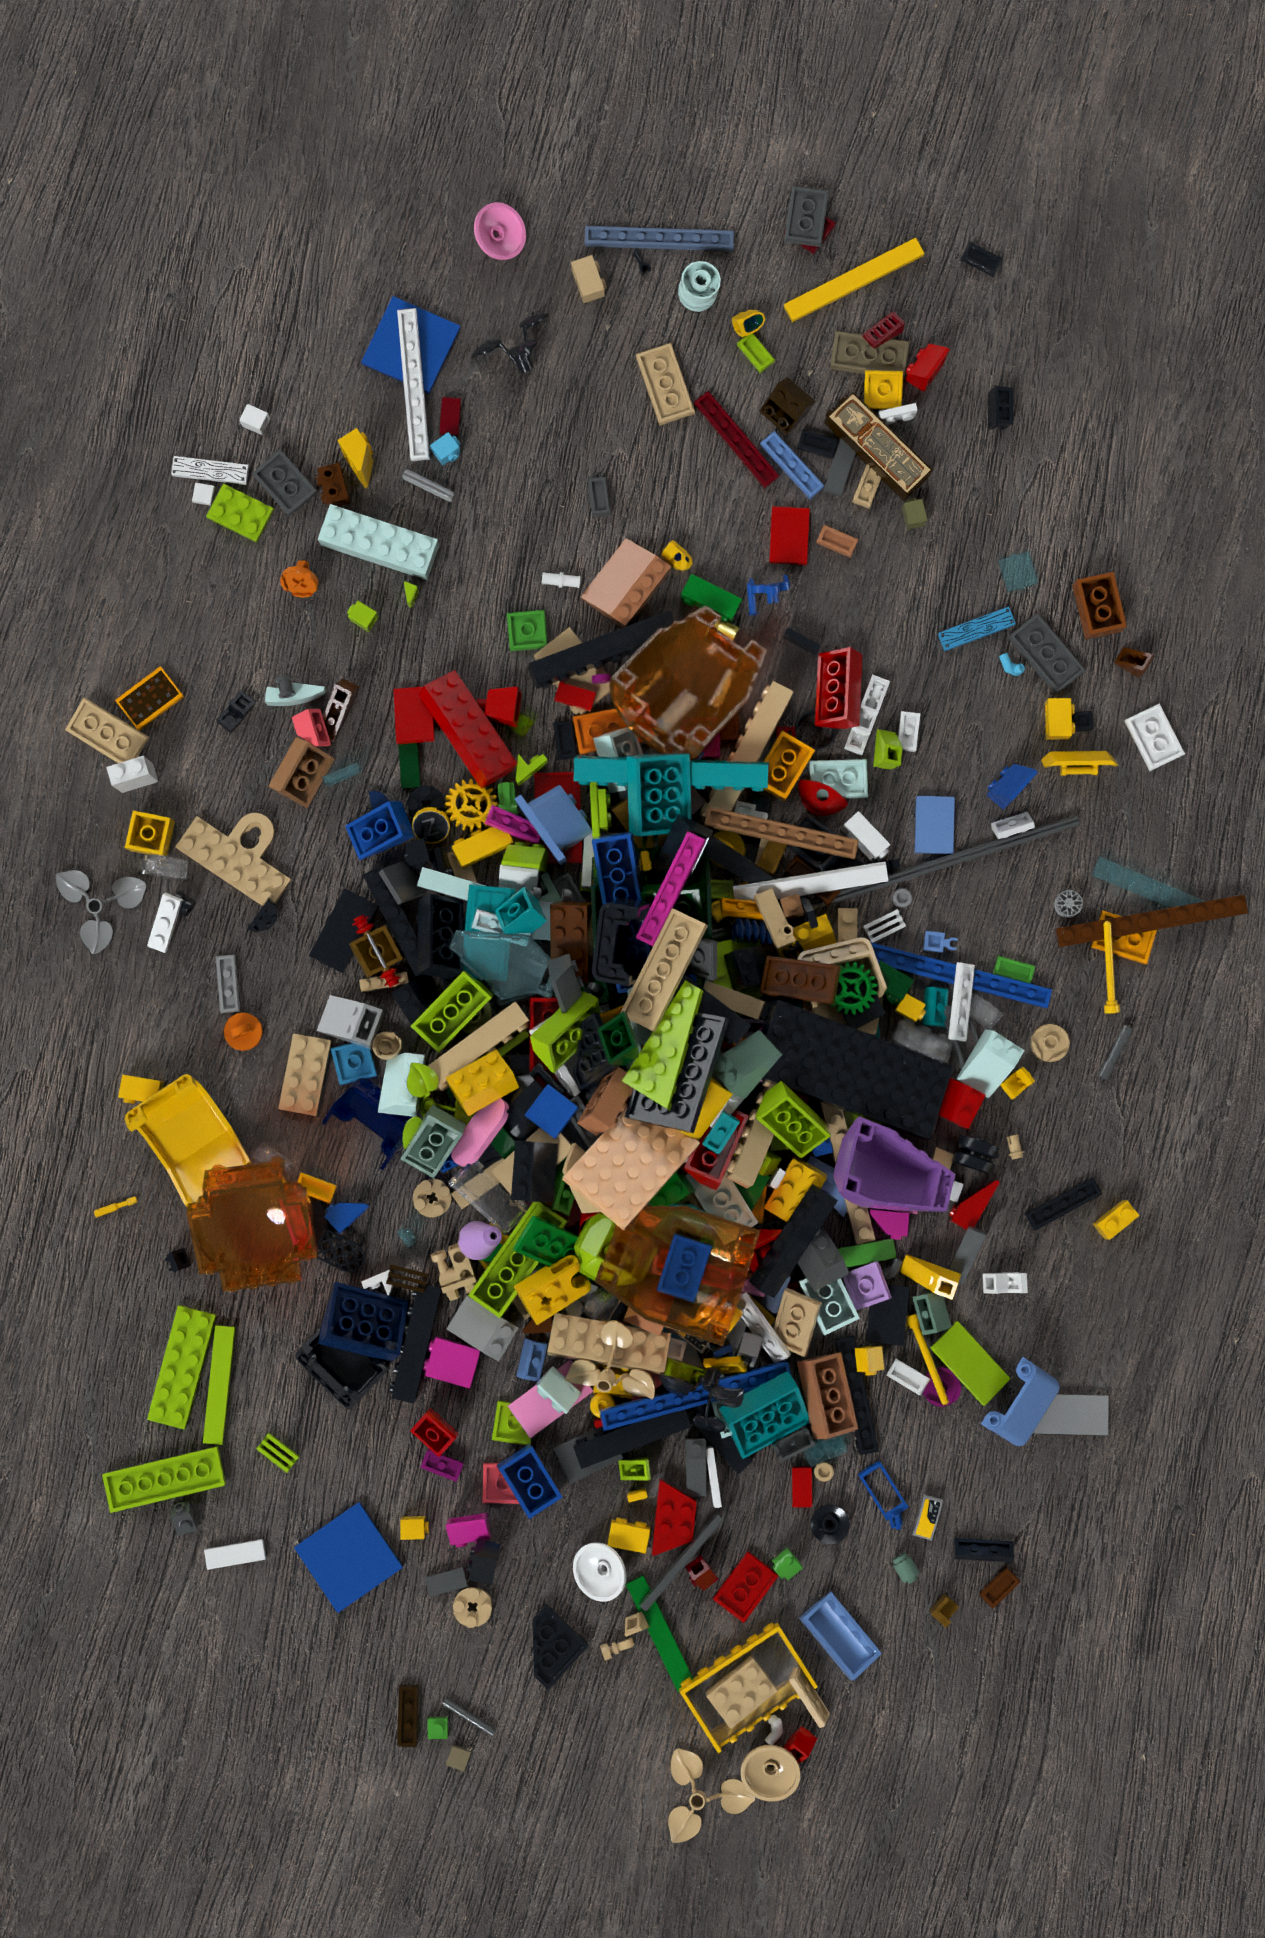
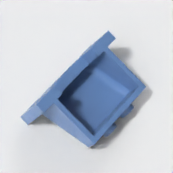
M560 785L529 803H526L522 795L515 798L518 807L538 832L560 866L567 863L563 853L592 833V829L586 822L588 817L582 809L578 811L574 805L577 803L571 793L567 795Z

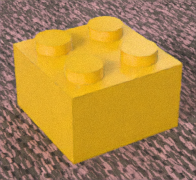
M133 811L125 848L132 852L167 858L175 821L168 817Z

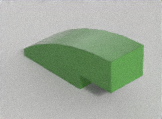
M893 1239L837 1248L844 1259L846 1267L896 1258Z

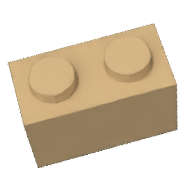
M590 255L571 262V270L583 304L604 297V289H607L604 278L599 276L598 272H601L598 261H594L593 256Z

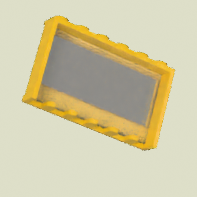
M778 1622L768 1624L763 1628L764 1631L759 1635L753 1634L746 1640L747 1643L742 1646H735L726 1657H718L711 1667L707 1668L706 1666L697 1672L698 1675L693 1680L687 1678L680 1684L682 1686L679 1688L680 1694L718 1754L722 1752V1746L728 1742H731V1744L738 1740L737 1736L746 1730L751 1732L755 1724L761 1720H769L771 1718L770 1714L779 1708L781 1710L785 1709L788 1706L787 1703L794 1698L800 1699L789 1681L794 1668L800 1666L813 1688L816 1689L818 1687ZM752 1654L776 1685L778 1691L730 1729L706 1697L705 1691Z

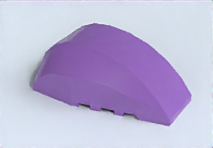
M857 1117L842 1138L833 1177L841 1196L861 1207L945 1212L948 1209L955 1174L938 1161L929 1158L928 1154L915 1148L910 1141L901 1138L896 1131L865 1118Z

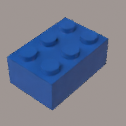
M530 1444L496 1465L529 1519L563 1498Z

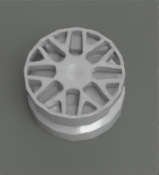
M1073 890L1063 891L1054 902L1055 911L1063 918L1074 917L1081 911L1083 906L1082 897Z

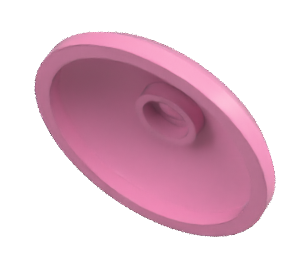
M495 202L486 205L478 212L474 222V234L480 248L488 256L497 260H509L517 256L525 245L526 229L522 218L516 210L507 204Z

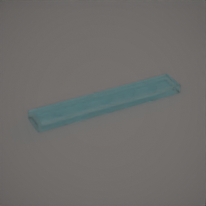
M1098 857L1091 874L1169 908L1205 902L1200 898L1102 857Z

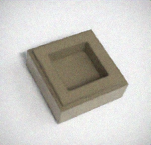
M453 1744L446 1765L464 1772L471 1751Z

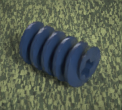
M736 918L733 921L730 931L733 942L736 937L738 942H742L743 937H745L746 943H749L752 938V942L755 944L759 938L760 944H764L766 939L767 944L771 945L772 937L763 920L756 921L755 919L748 920L746 918L741 920Z

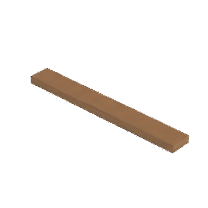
M709 806L704 822L706 827L855 859L859 841L858 839Z

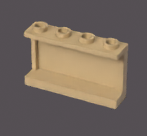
M569 627L534 655V659H541L582 642ZM603 668L589 669L584 675L578 676L576 674L571 676L569 680L562 682L596 692L593 706L606 695L612 694L617 690V685L612 679L609 683H592L591 676L607 674ZM560 681L553 683V685L555 684L558 688ZM569 706L575 715H584L587 711Z

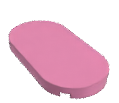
M500 1098L475 1113L451 1152L455 1163L465 1167L467 1164H473L480 1158L508 1118L507 1109H509V1106L503 1099Z

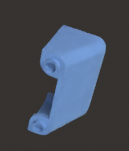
M1022 1357L1017 1365L1016 1373L1026 1383L1006 1415L1004 1416L997 1411H991L981 1423L1015 1446H1023L1027 1443L1060 1389L1059 1382L1054 1377Z

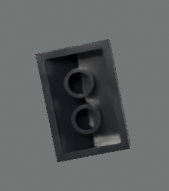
M515 1140L511 1200L554 1203L559 1143Z

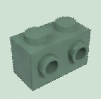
M928 1291L912 1297L923 1335L938 1333L951 1328L943 1296Z

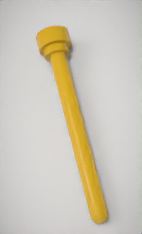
M1105 921L1103 926L1108 1000L1104 1005V1013H1119L1120 1004L1115 1000L1111 922Z
M917 1314L908 1317V1325L910 1329H913L940 1401L943 1405H947L949 1400L920 1329Z

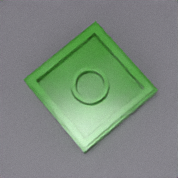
M544 610L507 613L510 652L542 649L547 645Z

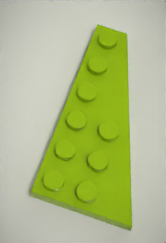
M686 980L664 1013L656 1032H652L640 1051L639 1057L635 1059L622 1080L625 1084L669 1111L672 1106L673 1093L675 1094L677 1088V1078L681 1074L688 1049L689 1035L693 1031L694 1017L698 1013L703 991Z

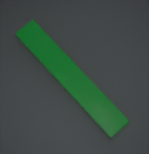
M641 1575L627 1582L626 1586L638 1611L643 1613L649 1625V1628H647L677 1692H679V1688L682 1687L680 1684L687 1678L693 1680V1676L657 1601L647 1611L640 1607V1601L651 1590L644 1575Z

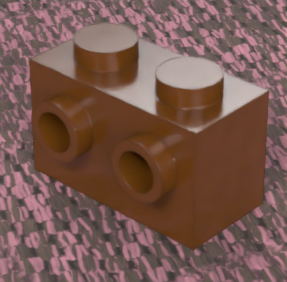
M340 463L317 468L318 475L315 476L318 486L322 485L323 492L320 493L322 503H326L328 508L330 504L338 507L351 504Z

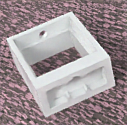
M859 811L842 827L841 830L847 837L859 840L857 847L871 862H874L876 859L880 861L889 852L887 849L890 846L888 841Z

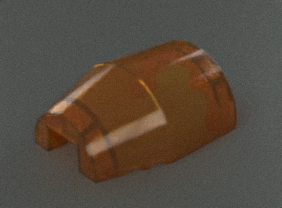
M708 606L688 614L687 618L679 622L677 620L674 621L672 625L664 629H658L610 679V695L620 717L636 736L662 754L688 753L690 754V759L697 757L747 703L767 652L764 647L753 639L742 648L720 632L718 626L722 616Z
M685 1205L645 1206L624 1231L614 1223L615 1230L604 1262L600 1264L595 1282L646 1321L724 1346L750 1269L760 1230ZM674 1234L712 1245L694 1303L656 1291Z

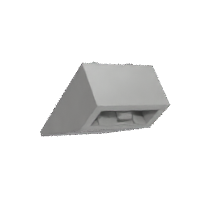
M330 995L317 1031L372 1049L373 1040L379 1030L384 1012L382 1009L361 1002Z

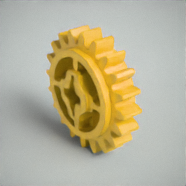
M472 779L469 780V784L462 780L461 786L455 783V790L450 788V795H446L448 802L445 803V808H449L446 810V815H451L450 822L457 820L456 827L463 824L462 829L465 830L469 826L471 832L474 826L478 830H481V824L487 827L488 825L485 824V820L491 805L498 806V803L494 802L497 796H491L493 789L486 790V787L481 789L477 782L473 784ZM460 797L462 805L460 809H457L456 801ZM483 801L486 802L487 806L484 813L481 812L480 807Z

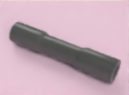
M1126 1025L1122 1026L1115 1044L1104 1061L1097 1077L1108 1081L1121 1051L1133 1032L1132 1028Z

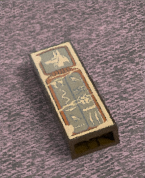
M854 392L849 396L844 395L838 402L839 405L836 408L832 407L826 413L824 424L839 439H842L854 450L855 454L866 465H869V468H872L876 475H879L881 480L896 495L905 501L931 476L933 469Z

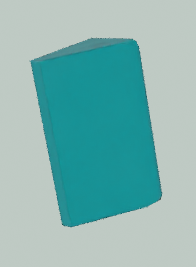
M938 987L925 988L924 1004L926 1005L924 1009L926 1012L922 1019V1025L946 1027L944 1007L948 1005L949 989Z

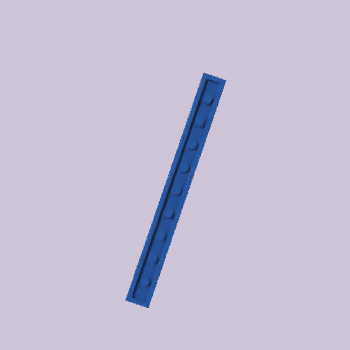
M871 943L878 963L882 961L896 970L950 984L955 983L956 964ZM974 969L973 990L1048 1008L1052 989Z
M785 1360L751 1369L745 1373L721 1377L718 1387L730 1389L743 1388L744 1393H748L787 1371L791 1375L789 1363ZM701 1383L694 1392H689L687 1396L676 1395L668 1391L655 1395L653 1400L646 1397L600 1409L599 1413L603 1430L707 1404L709 1392L703 1389ZM713 1397L711 1398V1402L718 1401Z

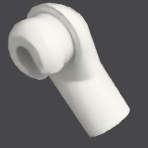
M772 1715L768 1720V1723L771 1725V1733L766 1737L765 1741L769 1745H774L783 1734L782 1720L776 1715Z

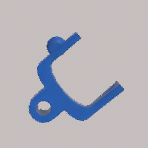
M783 575V582L756 585L753 578L749 579V582H747L748 615L759 614L756 609L755 593L767 594V603H773V600L775 603L779 602L778 593L790 589L787 575Z

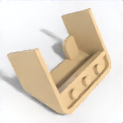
M856 938L803 951L797 959L834 965L841 964L843 968H845L846 962L849 963L850 967L853 966L854 962H859L860 966L864 965V972L869 969L871 970L868 977L875 976L871 983L877 984V987L873 988V990L877 992L876 996L879 1000L887 989L873 947L866 938ZM803 1001L806 1010L814 1013L818 1005L817 1002Z

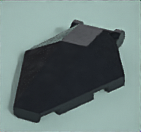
M541 1063L537 1064L530 1073L515 1076L519 1088L501 1098L509 1106V1109H507L508 1118L503 1127L517 1141H526L540 1128L525 1116L526 1112L544 1090L535 1079L537 1075L564 1095L567 1092L563 1086L561 1087L543 1069L544 1066ZM490 1143L478 1160L482 1163L501 1155Z

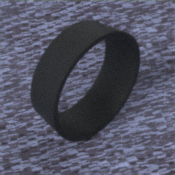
M816 709L808 710L798 718L795 733L799 741H801L798 737L800 723L809 716H815ZM831 728L832 736L826 746L813 749L819 751L830 746L836 737L837 728Z

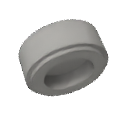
M900 888L894 892L892 901L895 906L905 908L911 903L912 895L907 889Z

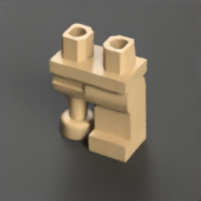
M458 1243L448 1246V1253L453 1264L451 1268H448L444 1260L447 1258L445 1250H439L430 1255L434 1263L437 1262L440 1272L439 1283L443 1294L446 1293L450 1301L460 1297L458 1288L464 1286L468 1295L476 1285V1274L471 1260L461 1252Z

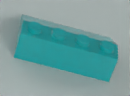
M690 754L627 756L629 832H633V835L636 836L668 834L678 814L691 820Z
M788 1371L745 1393L743 1402L739 1407L730 1408L722 1406L719 1408L742 1459L810 1423L799 1388Z

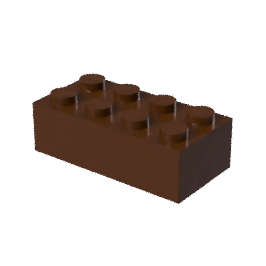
M554 902L550 904L551 959L570 954L571 960H575L578 967L576 975L581 976L583 983H588L595 979L592 975L595 949L594 903Z

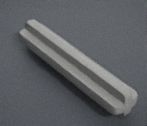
M408 469L403 473L402 477L404 480L446 501L452 502L455 496L453 491Z

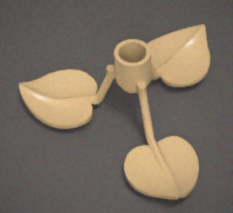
M617 1320L607 1322L601 1330L603 1343L613 1345L607 1368L601 1372L599 1369H596V1365L592 1361L577 1359L572 1363L565 1378V1381L579 1385H596L597 1389L601 1392H609L612 1386H616L623 1379V1388L628 1393L652 1400L655 1396L654 1381L650 1374L642 1369L634 1368L630 1371V1374L624 1373L615 1380V1373L610 1368L617 1346L627 1348L633 1342L631 1330Z
M677 1748L672 1755L671 1773L674 1780L680 1785H686L691 1782L693 1794L689 1799V1804L692 1808L689 1810L685 1806H679L671 1811L668 1818V1826L672 1843L687 1841L699 1832L702 1820L699 1815L693 1812L694 1810L702 1809L706 1802L722 1797L721 1805L723 1809L730 1814H738L755 1801V1797L746 1790L742 1781L737 1779L724 1781L721 1785L722 1793L706 1797L703 1791L696 1790L694 1779L699 1778L703 1772L702 1760L697 1754Z

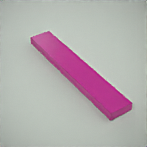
M687 831L636 936L637 939L654 946L706 842L705 839Z

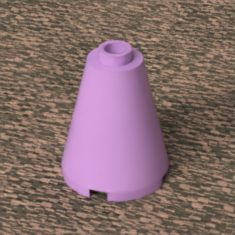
M473 1221L466 1224L460 1230L458 1245L461 1252L467 1258L482 1260L492 1254L500 1243L502 1234L497 1227L481 1221Z

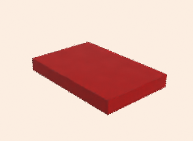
M772 506L769 563L807 565L810 508Z
M423 687L393 689L396 744L435 742L433 716L419 696Z
M747 1550L712 1599L742 1623H745L779 1576L774 1570Z

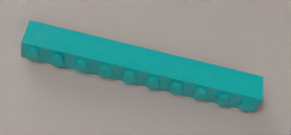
M576 756L574 758V781H579L580 785H590V782H598V785L607 786L609 783H617V786H628L627 757ZM690 760V785H693L695 789H706V786H713V789L724 790L725 787H733V790H744V787H750L753 791H764V788H768L769 762Z

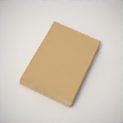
M786 1288L783 1292L773 1330L789 1351L805 1357L808 1353L822 1302Z

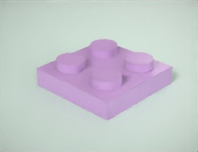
M878 1261L849 1271V1274L843 1277L856 1311L892 1298Z

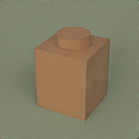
M799 894L780 899L779 905L786 920L803 916L804 911Z

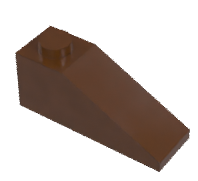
M341 679L335 684L323 715L327 733L332 742L335 741L359 690V686L345 679Z

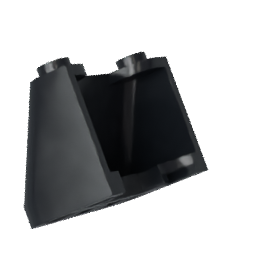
M320 1327L300 1347L295 1354V1358L342 1406L351 1410L381 1379L388 1369L385 1362L381 1359L373 1358L371 1360L365 1355L318 1344Z

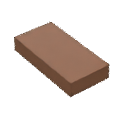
M824 525L816 543L851 558L859 539Z

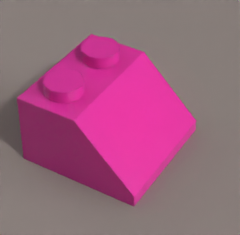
M488 1513L449 1518L446 1523L450 1545H456V1547L467 1546L469 1542H475L476 1544L477 1540L487 1541L491 1537Z

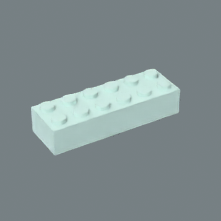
M332 504L328 508L318 537L321 546L424 580H428L440 546L438 539Z

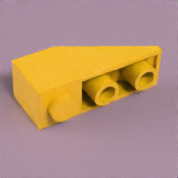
M908 1254L905 1256L900 1271L931 1292L952 1300L962 1275Z

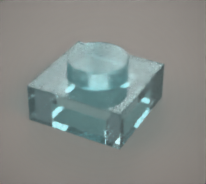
M403 1227L396 1232L408 1248L416 1243L414 1241L416 1237L409 1228L406 1230Z

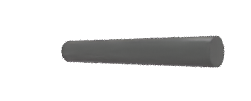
M446 1698L442 1705L490 1736L494 1735L495 1728L450 1699Z

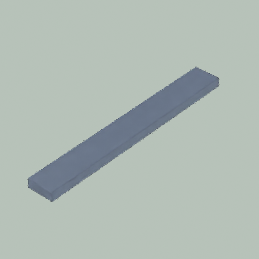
M585 226V246L733 251L734 231Z

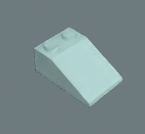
M985 1029L956 1079L986 1094L985 1097L989 1098L1015 1068L1025 1050L997 1032Z

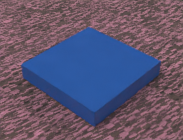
M547 1084L525 1116L554 1139H557L579 1107L550 1084Z

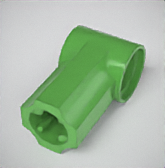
M504 782L498 784V807L518 816L514 783Z

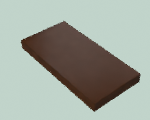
M767 956L760 994L834 1005L841 966Z

